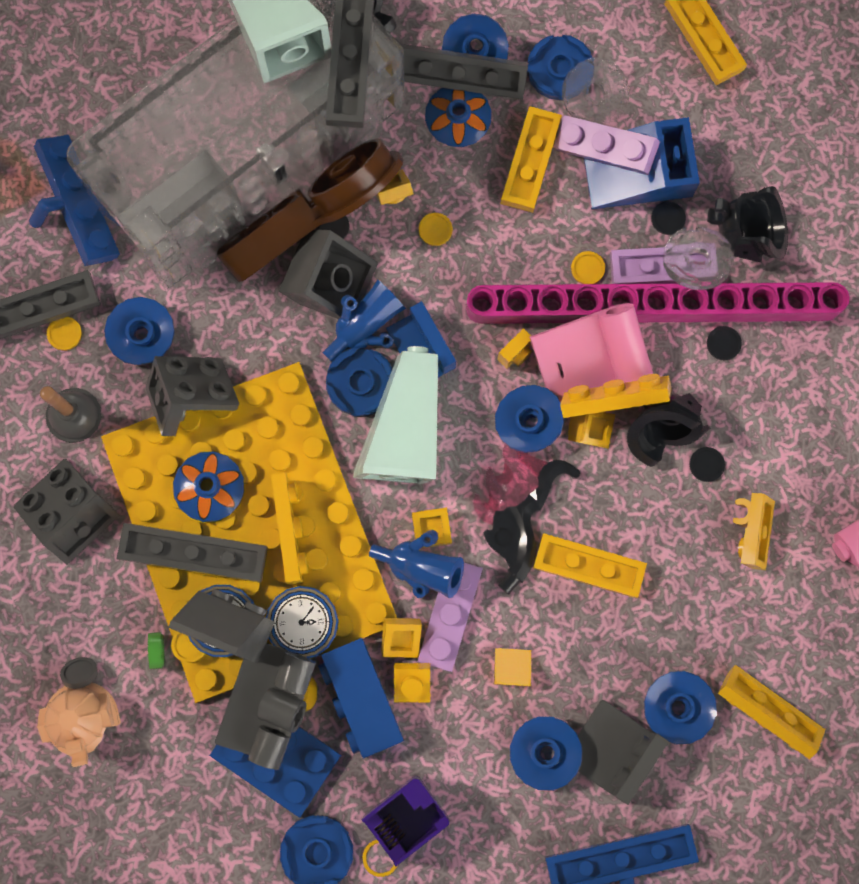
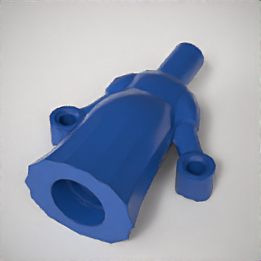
M378 279L358 305L356 299L351 295L343 296L341 299L343 306L342 315L338 319L335 329L337 338L322 353L332 362L346 348L363 349L368 345L390 348L394 340L386 332H382L378 336L372 334L398 313L405 310L406 307ZM351 300V304L347 305V302Z
M435 530L425 532L421 537L412 542H402L393 550L373 544L370 548L369 557L389 564L393 574L398 579L405 580L413 588V594L417 598L427 595L430 589L448 598H453L461 585L464 571V560L462 557H452L419 550L423 546L430 547L437 543L438 534Z

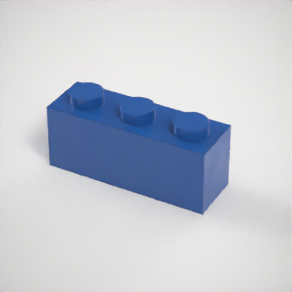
M363 638L322 654L324 663L318 665L325 684L333 683L338 697L333 698L332 702L339 719L347 718L351 731L346 733V737L353 754L360 752L362 758H366L403 742L404 738Z

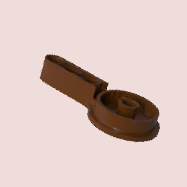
M379 138L368 140L354 147L328 166L311 184L308 190V196L311 201H308L298 188L222 245L216 252L217 257L238 282L246 280L318 226L336 221L372 199L399 172L403 165V157L398 151H389Z

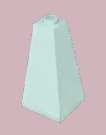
M228 0L264 84L331 57V44L326 18L308 0Z
M410 346L407 348V351H402L397 356L356 464L353 478L424 484L436 479L438 354L428 353L429 349L426 347Z

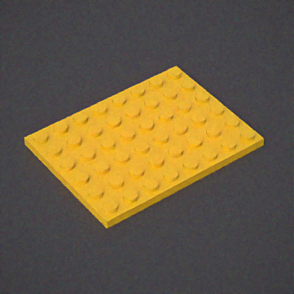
M300 362L233 386L239 401L238 409L235 411L186 410L184 421L179 423L175 436H161L155 416L101 436L132 524L268 547L262 583L147 565L168 626L176 614L199 590L201 591L213 585H231L241 589L254 601L256 606L268 610L275 597L286 589L298 586L315 588L327 595L336 608L339 624L334 641L320 655L360 638H366L383 631L384 618H397L376 561L369 557L370 546ZM200 452H217L228 456L238 465L244 477V494L240 505L231 515L215 522H201L190 518L179 508L174 498L173 481L178 468L188 458ZM286 472L289 481L296 482L298 502L292 503L294 517L300 516L303 529V538H297L299 553H306L308 573L302 574L303 583L288 585L285 581L271 474ZM205 479L201 482V489L203 491H209L213 487L211 479ZM169 628L171 636L173 638L174 634L177 631ZM268 639L267 643L273 645ZM205 654L201 660L194 663L181 661L195 703L233 690L244 658L235 655L231 657H212Z

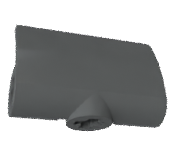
M266 643L258 663L243 659L215 739V744L249 755V761L259 766L279 770L291 735L299 728L305 716L307 704L303 700L316 662L300 654Z

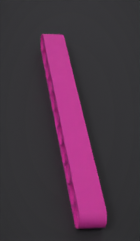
M834 282L480 285L469 292L466 312L472 321L480 324L568 323L614 306L613 299L623 298L628 303L634 305L639 323L829 321L836 318L846 309L850 296L843 285ZM823 296L832 298L836 308L827 307L823 302ZM686 297L693 298L698 304V309H688L683 304L682 299ZM719 297L729 299L733 308L729 310L722 308L717 299ZM753 297L764 299L767 309L756 307L753 303ZM788 297L797 298L801 302V309L793 308L788 303ZM549 298L555 299L560 304V308L550 311L544 307L542 302ZM582 298L590 299L594 303L595 308L589 311L583 310L577 301ZM658 298L662 301L664 308L661 310L651 308L647 299ZM478 299H485L491 304V308L483 312L478 311L474 308L473 303ZM520 299L525 303L526 308L522 311H514L508 306V301Z

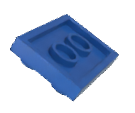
M299 726L296 732L291 735L279 770L259 766L249 761V755L220 745H216L209 756L301 818L342 755Z

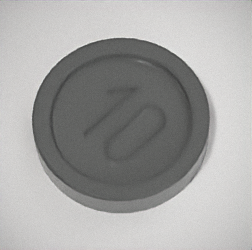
M87 657L75 658L69 661L60 671L62 683L70 689L88 686L98 675L96 663Z

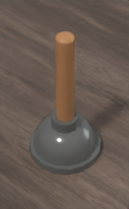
M49 386L41 389L40 397L48 403L46 424L54 436L59 440L74 443L82 442L95 433L102 418L101 407L96 397L88 391L79 388L65 389L59 393Z

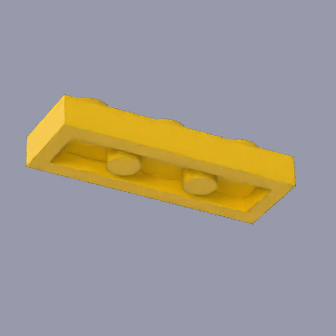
M665 0L664 5L716 86L745 70L747 66L745 60L706 0Z
M529 106L500 204L531 213L534 212L562 115Z
M647 374L640 377L637 381L624 383L623 380L617 379L608 381L600 387L589 388L587 385L572 387L568 392H564L560 404L563 418L669 402L672 390L669 375L660 377L659 374Z
M286 472L271 474L285 581L288 585L303 583L302 574L308 573L306 553H299L297 538H303V529L300 516L294 517L292 503L298 502L296 482L289 481Z
M543 533L533 569L637 599L647 563Z
M734 665L726 675L718 694L731 705L739 708L757 721L760 726L782 739L792 749L800 752L810 760L818 752L826 729L740 667Z

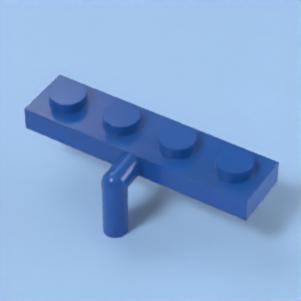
M69 135L37 139L34 149L55 197L43 198L38 202L29 219V224L34 228H39L44 223L49 212L61 210L84 266L109 262L118 258L120 255Z
M690 824L678 825L545 856L551 884H607L619 881L620 884H635L633 877L699 862Z

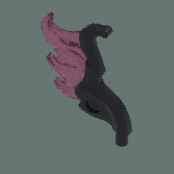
M504 444V470L502 474L494 476L491 467H488L486 472V487L489 492L488 503H482L479 495L475 494L473 505L478 517L485 523L493 526L492 530L487 529L483 534L490 548L503 557L509 566V573L498 585L509 595L520 582L523 583L535 558L536 543L530 521L532 514L542 510L552 483L557 476L567 474L573 479H578L580 471L566 461L553 460L546 462L528 453L513 450Z

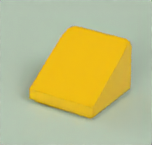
M600 412L570 417L568 440L608 449L616 414Z
M495 648L494 685L530 687L531 650Z

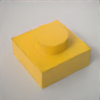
M399 170L388 185L376 195L381 205L397 204L403 201L405 197L414 194L411 182L404 170Z
M523 328L499 352L497 360L506 369L513 363L520 366L532 353V350L529 348L532 345L529 338L531 335Z
M447 507L412 512L415 540L425 532L435 530L438 534L437 543L430 547L452 544Z
M384 618L381 642L382 656L418 658L422 630L420 619Z
M394 663V702L430 703V663Z

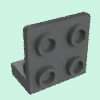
M179 356L154 357L145 388L161 436L176 435L179 423L184 421L186 410L235 411L238 409L239 401L222 359Z
M63 459L56 467L51 469L43 479L14 504V509L42 545L66 565L120 516L109 503L94 491L67 459Z
M601 700L578 734L582 745V763L578 772L621 802L629 805L669 741L657 733L648 731L605 700Z

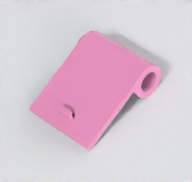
M631 303L615 305L529 337L545 388L554 393L560 403L564 392H568L570 388L575 386L587 385L589 388L603 386L604 383L611 380L620 379L625 383L637 381L640 377L647 374H653L636 311Z

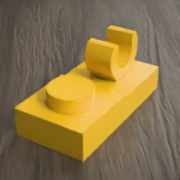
M752 493L751 501L745 498H739L735 501L736 505L747 507L748 513L744 518H733V523L741 527H747L745 528L744 537L739 541L738 554L741 558V564L751 569L766 570L775 500L763 493Z

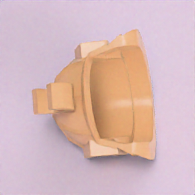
M91 683L79 689H70L66 686L59 689L51 697L46 708L39 709L37 728L42 743L52 742L60 752L71 756L72 766L77 767L88 764V753L94 751L102 741L105 729L117 726L121 721L116 702L111 694L102 686Z

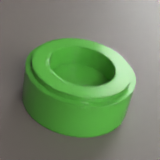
M161 632L148 633L149 669H163L165 667L164 635Z

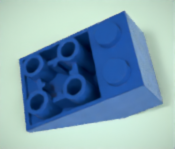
M689 117L654 121L627 130L655 137L660 141L649 175L584 158L591 210L693 197L700 184Z

